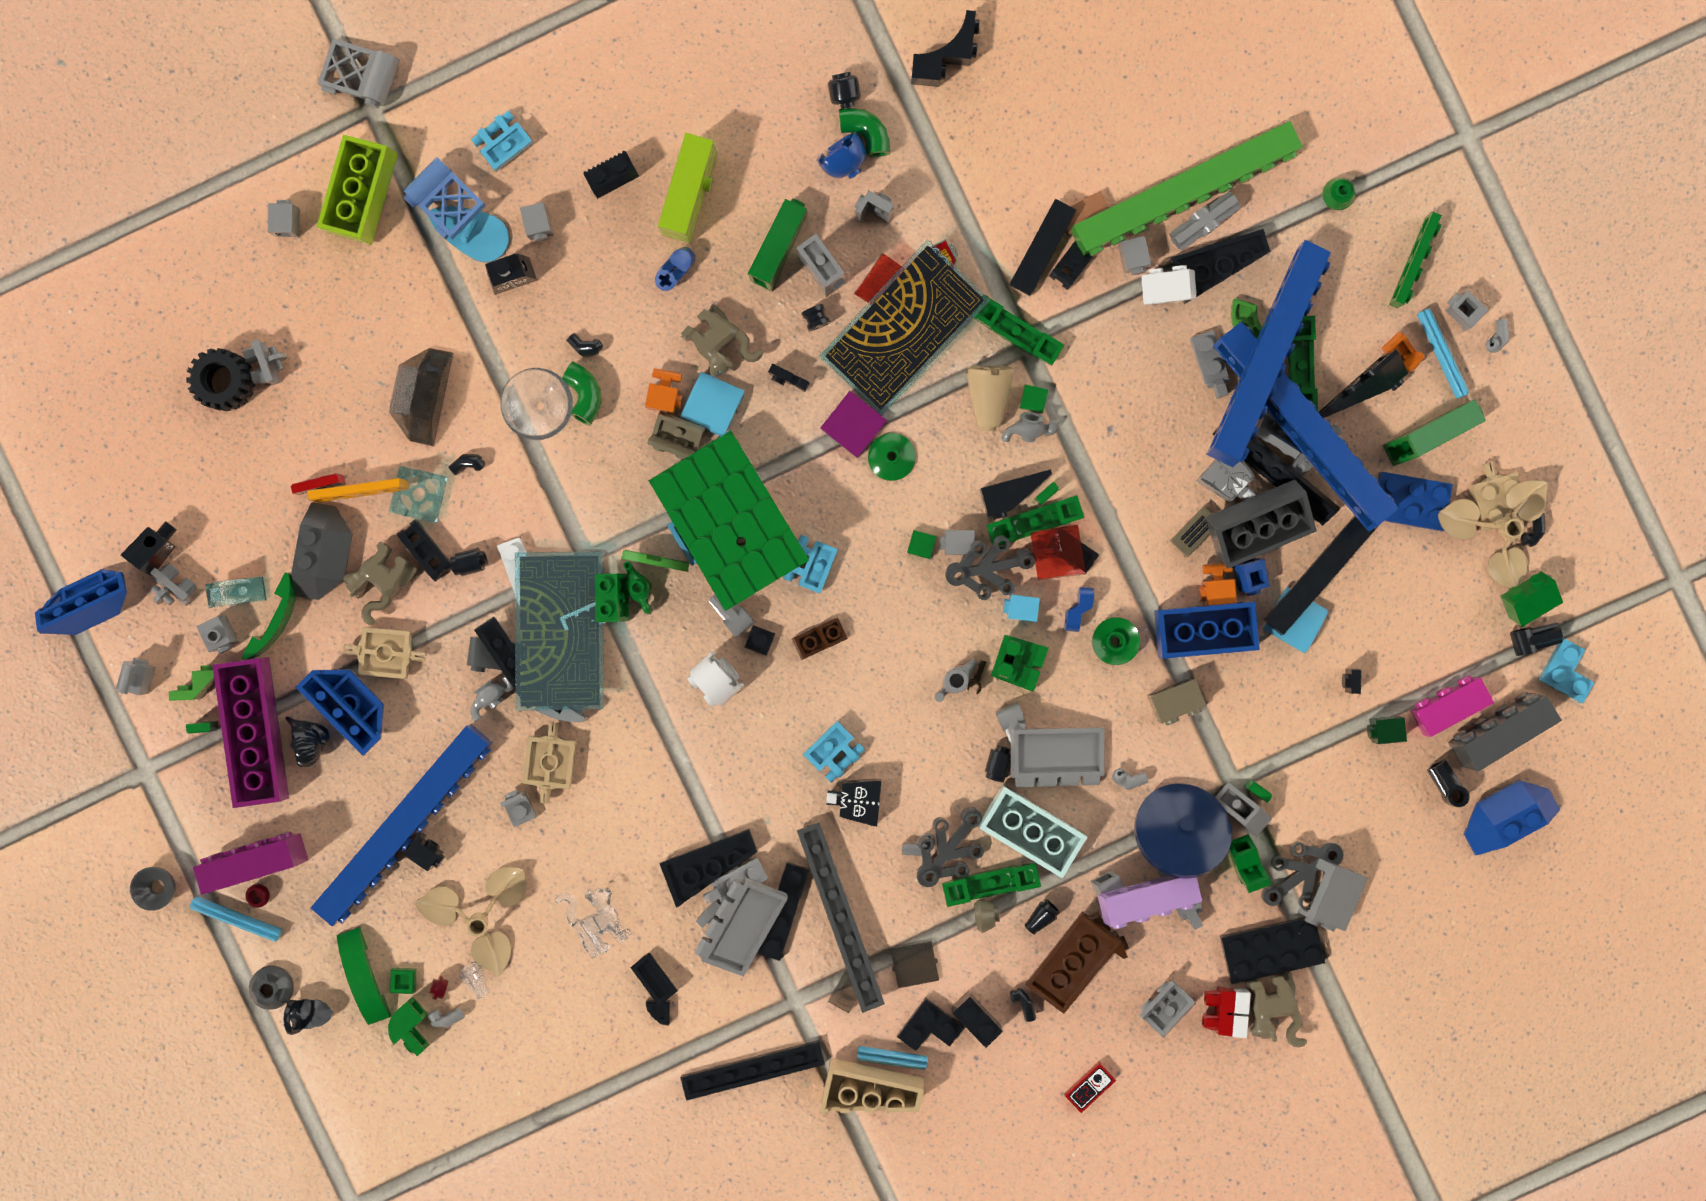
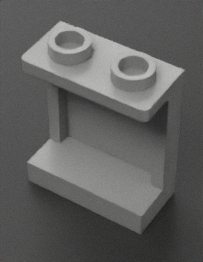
M817 234L796 247L798 259L826 297L844 285L845 281L842 278L845 275L844 271Z
M1319 858L1316 868L1325 872L1310 910L1299 908L1298 913L1306 916L1305 921L1315 926L1321 923L1322 927L1333 932L1336 928L1346 931L1368 878L1355 871Z

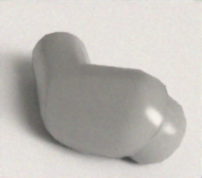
M1508 319L1495 321L1496 333L1486 342V348L1489 352H1498L1509 342Z
M1120 768L1113 772V781L1126 790L1148 783L1145 772L1133 776Z
M459 1007L446 1015H441L439 1010H434L429 1013L428 1018L431 1020L430 1024L433 1027H450L465 1018Z

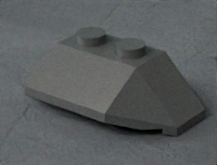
M311 502L300 524L292 566L295 596L320 600L344 581L343 578L346 574L353 533L336 506Z

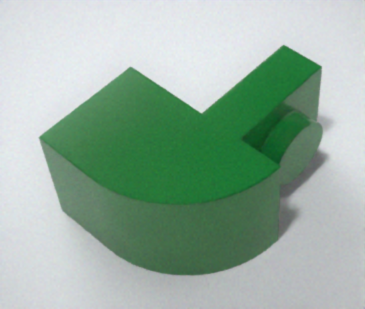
M1249 834L1231 840L1228 851L1239 881L1241 884H1244L1248 893L1270 886V878L1260 862L1258 850Z
M413 996L391 1016L388 1024V1034L394 1045L402 1039L405 1048L410 1053L418 1056L430 1044L415 1026L428 1013Z

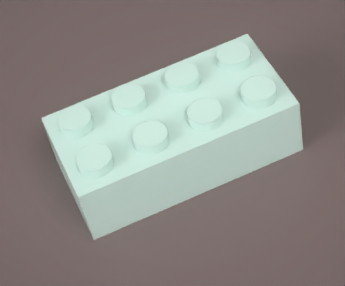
M1003 784L978 825L981 830L1062 879L1087 839L1083 832Z

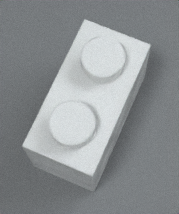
M1187 265L1174 266L1171 272H1163V268L1148 270L1149 274L1141 275L1143 302L1145 305L1197 299L1195 271L1187 269Z

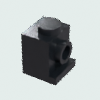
M421 833L414 839L404 856L428 872L434 867L438 868L445 859V856L442 855L444 852L439 849L440 846L430 839L425 840L427 835Z

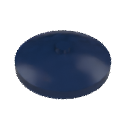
M1177 783L1160 787L1145 798L1135 817L1134 834L1142 855L1153 867L1173 877L1196 878L1213 871L1223 861L1231 845L1232 827L1226 810L1213 795L1197 786Z

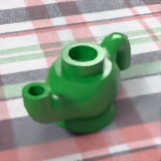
M627 561L623 567L628 574L626 582L628 595L631 599L641 604L645 614H652L653 607L648 604V598L652 589L651 583L645 576L635 570L631 562Z

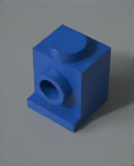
M1252 558L1233 566L1239 592H1246L1248 596L1260 594L1261 589L1270 587L1264 559Z

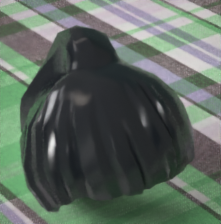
M286 716L285 719L291 726L293 739L291 747L294 749L297 765L299 767H310L317 762L322 748L329 742V731L323 725L299 721Z

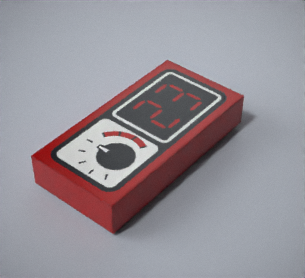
M335 473L292 484L291 490L292 494L302 495L310 490L330 488L346 484L344 475Z
M1098 1062L1064 1095L1082 1113L1116 1080Z

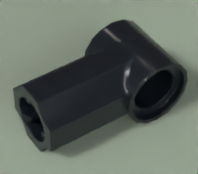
M1558 623L1509 632L1515 656L1537 652V649L1563 643V633Z
M1445 759L1427 769L1428 774L1441 793L1442 800L1447 805L1463 807L1469 802L1470 795L1468 790L1461 785ZM1457 789L1460 793V798L1458 801L1453 802L1451 794Z

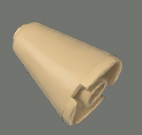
M966 367V376L977 426L982 427V431H996V427L1002 425L1014 375V368Z

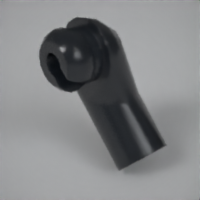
M575 333L571 334L566 340L581 356H595L603 349V344L600 340L594 339L593 341L583 342Z
M1545 513L1532 521L1533 529L1530 533L1525 532L1521 535L1520 541L1523 545L1533 547L1546 532Z

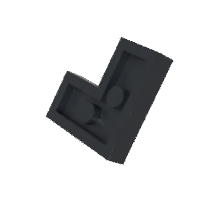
M925 997L899 1031L897 1038L917 1051L931 1032L950 1047L964 1026Z

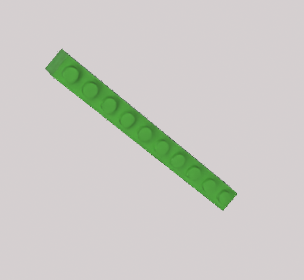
M1291 121L1286 122L1075 224L1071 229V233L1083 255L1090 253L1091 256L1102 252L1104 250L1103 246L1109 243L1115 246L1121 241L1126 240L1124 236L1132 232L1135 236L1147 230L1146 226L1153 222L1155 225H1158L1168 220L1167 215L1175 211L1179 215L1190 209L1189 205L1196 201L1198 204H1202L1212 198L1211 194L1217 191L1222 194L1232 189V184L1237 181H1241V184L1253 179L1255 177L1254 173L1260 170L1266 173L1275 168V163L1281 160L1284 163L1291 161L1298 156L1297 152L1303 146Z

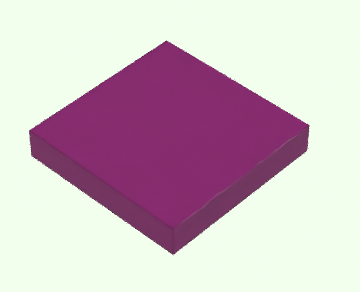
M849 391L820 429L858 458L887 420Z

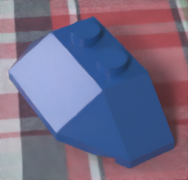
M101 569L59 589L45 603L43 608H39L35 612L37 632L40 634L77 635L119 615L127 594L124 574L119 571Z
M312 670L296 686L300 693L362 756L381 740L384 704L351 670Z
M1517 780L1476 802L1463 834L1474 855L1484 854L1505 848L1548 825L1560 811V808L1548 788Z

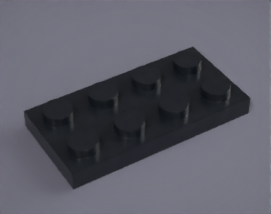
M1305 917L1220 936L1231 984L1325 963L1318 928L1306 922Z

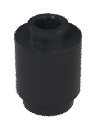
M478 547L456 553L454 557H450V565L455 576H466L484 571L485 565L488 564L486 553L480 551Z
M997 745L996 749L990 750L985 768L987 772L986 778L997 782H1004L1011 768V749Z

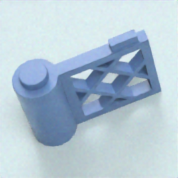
M438 157L403 190L406 193L403 198L413 208L418 205L437 224L434 229L445 240L448 237L453 240L486 206ZM455 181L459 185L458 195H447V188ZM464 199H473L477 203L470 211H463ZM447 200H458V211L447 212ZM434 201H442L441 212H431L428 207ZM458 216L457 224L449 230L446 227V217Z

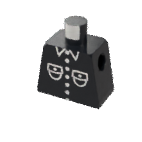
M519 253L485 264L494 295L537 281L530 258Z
M876 778L843 781L842 792L827 791L826 805L840 806L839 817L877 827L882 780Z

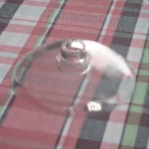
M529 368L520 371L507 382L501 395L502 416L513 432L526 439H549L560 433L572 416L573 397L569 386L558 374L548 369ZM542 401L544 403L543 409L538 410L536 408V404Z

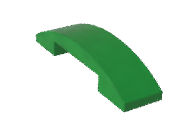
M982 295L984 301L971 314L973 318L1026 353L1051 366L1054 364L1065 346L1064 344L1045 332H1040L1003 309L1002 305L986 295Z
M1315 315L1303 316L1301 322L1304 323L1300 334L1294 337L1292 343L1295 346L1288 357L1289 379L1300 387L1301 393L1315 405L1318 412V389L1315 388L1314 367Z
M1076 495L987 524L986 527L993 545L995 538L999 535H1003L1009 542H1013L1085 517ZM1001 541L998 546L1004 545L1005 541Z
M292 572L284 573L274 592L282 600L263 637L252 636L241 657L242 659L249 660L260 656L275 643L284 631L296 601Z
M1028 863L953 879L942 883L947 907L1007 892H1020L1041 887L1036 863Z
M358 927L336 935L344 972L364 1020L370 1025L390 1018L391 1013L385 996L380 994L366 954L368 948L361 928Z

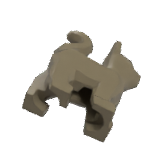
M714 303L708 311L703 309L697 316L702 323L707 322L710 325V328L704 334L690 326H687L681 333V337L685 341L691 340L700 355L709 361V372L714 377L725 374L730 369L736 370L730 358L721 353L735 339L740 341V354L747 362H756L763 356L762 349H758L754 353L749 351L750 339L747 334L729 322L725 313Z
M381 541L377 544L378 551L375 555L364 561L357 572L346 574L343 578L346 588L351 592V597L355 596L359 599L364 593L368 582H371L382 593L383 598L381 601H370L361 610V617L368 625H373L376 622L371 616V612L373 610H385L390 606L393 598L405 585L411 582L419 571L411 563L406 566L407 561L401 556L395 559L396 565L393 569L388 568L385 563L392 549Z
M1289 971L1278 974V977H1270L1271 983L1276 985V992L1266 994L1261 981H1257V979L1245 981L1246 987L1252 989L1251 1007L1255 1020L1250 1028L1251 1035L1262 1039L1271 1038L1273 1042H1276V1030L1270 1019L1278 1016H1291L1293 1022L1287 1028V1041L1293 1047H1304L1307 1044V1040L1296 1037V1032L1303 1023L1298 1002L1295 999L1296 987L1292 973Z

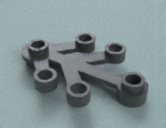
M1003 535L997 536L987 553L986 545L981 540H976L971 544V549L960 563L955 562L947 567L945 577L948 583L953 586L964 584L976 592V595L981 600L990 598L991 589L986 584H979L971 576L981 575L996 585L1002 594L1010 595L1014 591L1013 583L1009 579H1003L994 572L1019 566L1022 569L1032 568L1036 562V556L1030 549L1022 548L1017 551L1015 557L994 561L1000 552L1009 549V540ZM1001 541H1005L1003 546H998ZM982 545L980 551H975L977 546ZM986 553L978 565L970 566L977 556L980 557ZM1026 558H1030L1027 563H1024ZM961 572L959 577L954 578L956 573ZM1010 584L1008 589L1003 590L1005 585ZM983 589H987V592L985 594L980 595V592Z
M967 807L962 811V824L948 842L946 840V831L949 828L948 822L943 817L934 819L932 825L936 832L938 855L933 862L931 851L934 848V842L928 836H923L919 839L918 846L921 849L922 865L919 867L916 876L922 886L932 887L938 883L940 878L954 875L964 878L969 874V867L964 862H957L954 866L942 867L945 861L968 856L979 859L983 856L984 849L979 843L956 848L968 831L980 824L982 816L976 808ZM976 816V819L970 822V818ZM940 822H944L942 828H937ZM929 841V845L924 848L923 843ZM979 848V851L973 854V850ZM960 867H965L963 872L958 873ZM927 874H933L929 879H926Z
M1301 842L1292 843L1290 851L1296 857L1304 855L1318 857L1311 863L1288 860L1279 855L1274 856L1271 859V866L1275 870L1282 871L1288 869L1298 872L1277 887L1272 885L1265 887L1261 892L1262 900L1270 906H1276L1281 902L1282 895L1304 881L1302 896L1299 897L1298 904L1301 908L1310 910L1314 900L1312 893L1316 871L1319 870L1316 868L1319 858L1339 865L1343 860V850L1335 843H1326L1321 848L1306 846ZM1297 845L1302 846L1300 853H1295L1294 851ZM1330 851L1335 852V857L1333 859L1328 858V853ZM1277 859L1282 860V865L1280 867L1275 866V861ZM1275 892L1277 897L1271 901L1269 895ZM1305 898L1310 899V904L1308 906H1303V900Z

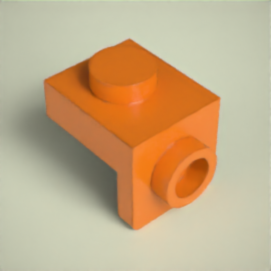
M1397 332L1381 348L1384 353L1397 349L1408 373L1416 369L1425 358L1423 353L1413 348L1405 334Z

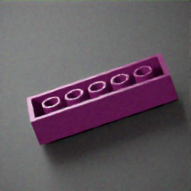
M256 658L212 665L232 807L260 805L289 799L270 658Z

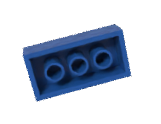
M1255 602L1154 610L1158 658L1166 659L1260 650Z

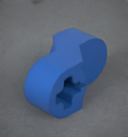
M681 247L674 251L655 276L656 286L662 291L673 289L695 262L694 252L688 247Z
M1079 587L1077 604L1065 612V631L1079 632L1081 615L1093 607L1094 588Z

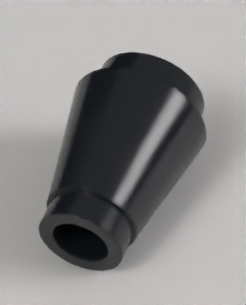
M1046 899L1038 904L1024 925L1035 935L1057 920V915L1060 912L1051 901Z

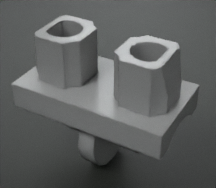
M258 339L252 341V346L243 350L242 353L248 364L258 361L261 367L250 372L253 383L257 385L266 383L275 385L280 383L276 371L283 370L281 361L287 359L286 354L278 353L275 346L267 348L266 342H260Z
M168 563L160 570L154 568L150 572L154 576L153 579L163 587L161 589L155 585L151 589L156 594L154 597L156 604L159 605L165 601L172 605L175 600L170 594L185 606L191 602L190 596L197 587L187 577L178 586L172 581L180 573L172 564Z

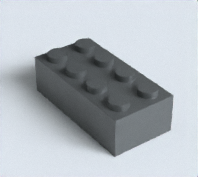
M1296 480L1287 482L1206 517L1216 554L1227 569L1317 531L1307 492Z
M1524 692L1515 697V702L1509 706L1502 705L1495 709V714L1491 717H1483L1474 722L1473 728L1468 731H1459L1453 735L1454 739L1448 742L1462 767L1479 772L1561 722L1562 719L1547 695Z

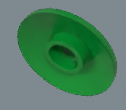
M887 433L881 435L874 440L869 448V466L874 474L881 479L887 481L900 480L911 472L915 464L916 455L914 447L906 437L900 434ZM889 452L896 454L897 457L894 461H890L887 458Z
M1113 617L1102 621L1096 627L1092 636V647L1097 657L1103 662L1110 665H1122L1128 663L1136 656L1140 647V635L1130 621L1124 618ZM1114 636L1119 639V643L1116 646L1111 644V638Z

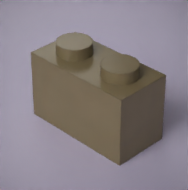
M1189 678L1147 695L1159 723L1165 722L1166 725L1178 722V717L1184 714H1188V716L1202 712V707L1207 706L1195 678Z

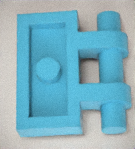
M509 110L501 116L500 114L494 118V122L485 129L483 127L477 131L478 134L471 139L476 147L483 142L487 144L480 152L495 172L533 144V141L518 122L511 127L507 125V123L514 119ZM502 129L504 131L496 139L492 140L490 138L498 130Z
M800 535L798 542L806 555L809 556V561L805 569L798 567L784 575L783 579L792 582L796 573L801 576L798 585L821 594L838 549L819 541H815L813 549L806 547L809 537Z
M836 721L803 755L819 772L827 765L831 770L825 777L832 783L837 777L840 778L845 773L844 770L852 762L856 763L860 759L859 756L866 749L860 743L853 749L850 748L848 743L854 737ZM843 750L846 756L836 764L832 759Z

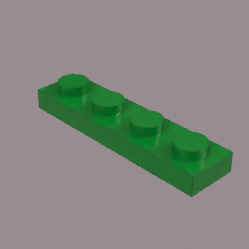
M1432 212L1425 217L1389 305L1399 308L1405 305V303L1408 304L1414 292L1411 288L1414 281L1417 282L1422 274L1423 268L1420 266L1423 259L1426 260L1432 250L1430 242L1440 231L1441 224L1439 221L1442 215Z

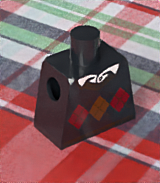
M167 521L157 531L147 527L120 556L140 571L152 576L150 572L154 568L159 569L175 548V545L168 540L177 529Z

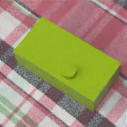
M685 132L658 223V228L663 236L691 243L705 192H710L713 178H710L717 155L713 140Z
M343 134L317 228L331 235L372 245L398 153L386 145Z

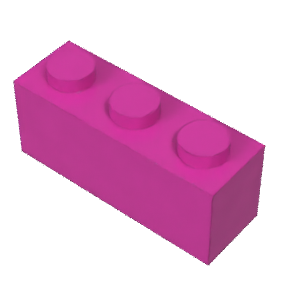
M1465 676L1457 681L1458 685L1452 688L1448 686L1437 691L1436 697L1430 700L1429 698H1424L1415 703L1416 707L1411 709L1410 712L1423 736L1432 737L1494 704L1481 677Z

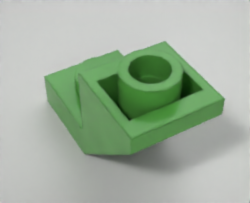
M202 665L200 670L192 671V685H178L177 690L169 691V701L202 699L215 685L213 666Z

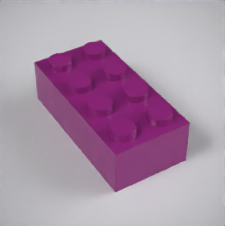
M289 831L272 838L262 839L249 845H242L226 852H219L200 859L201 864L194 866L193 870L200 893L203 895L293 868L309 859L301 833L292 835V832Z

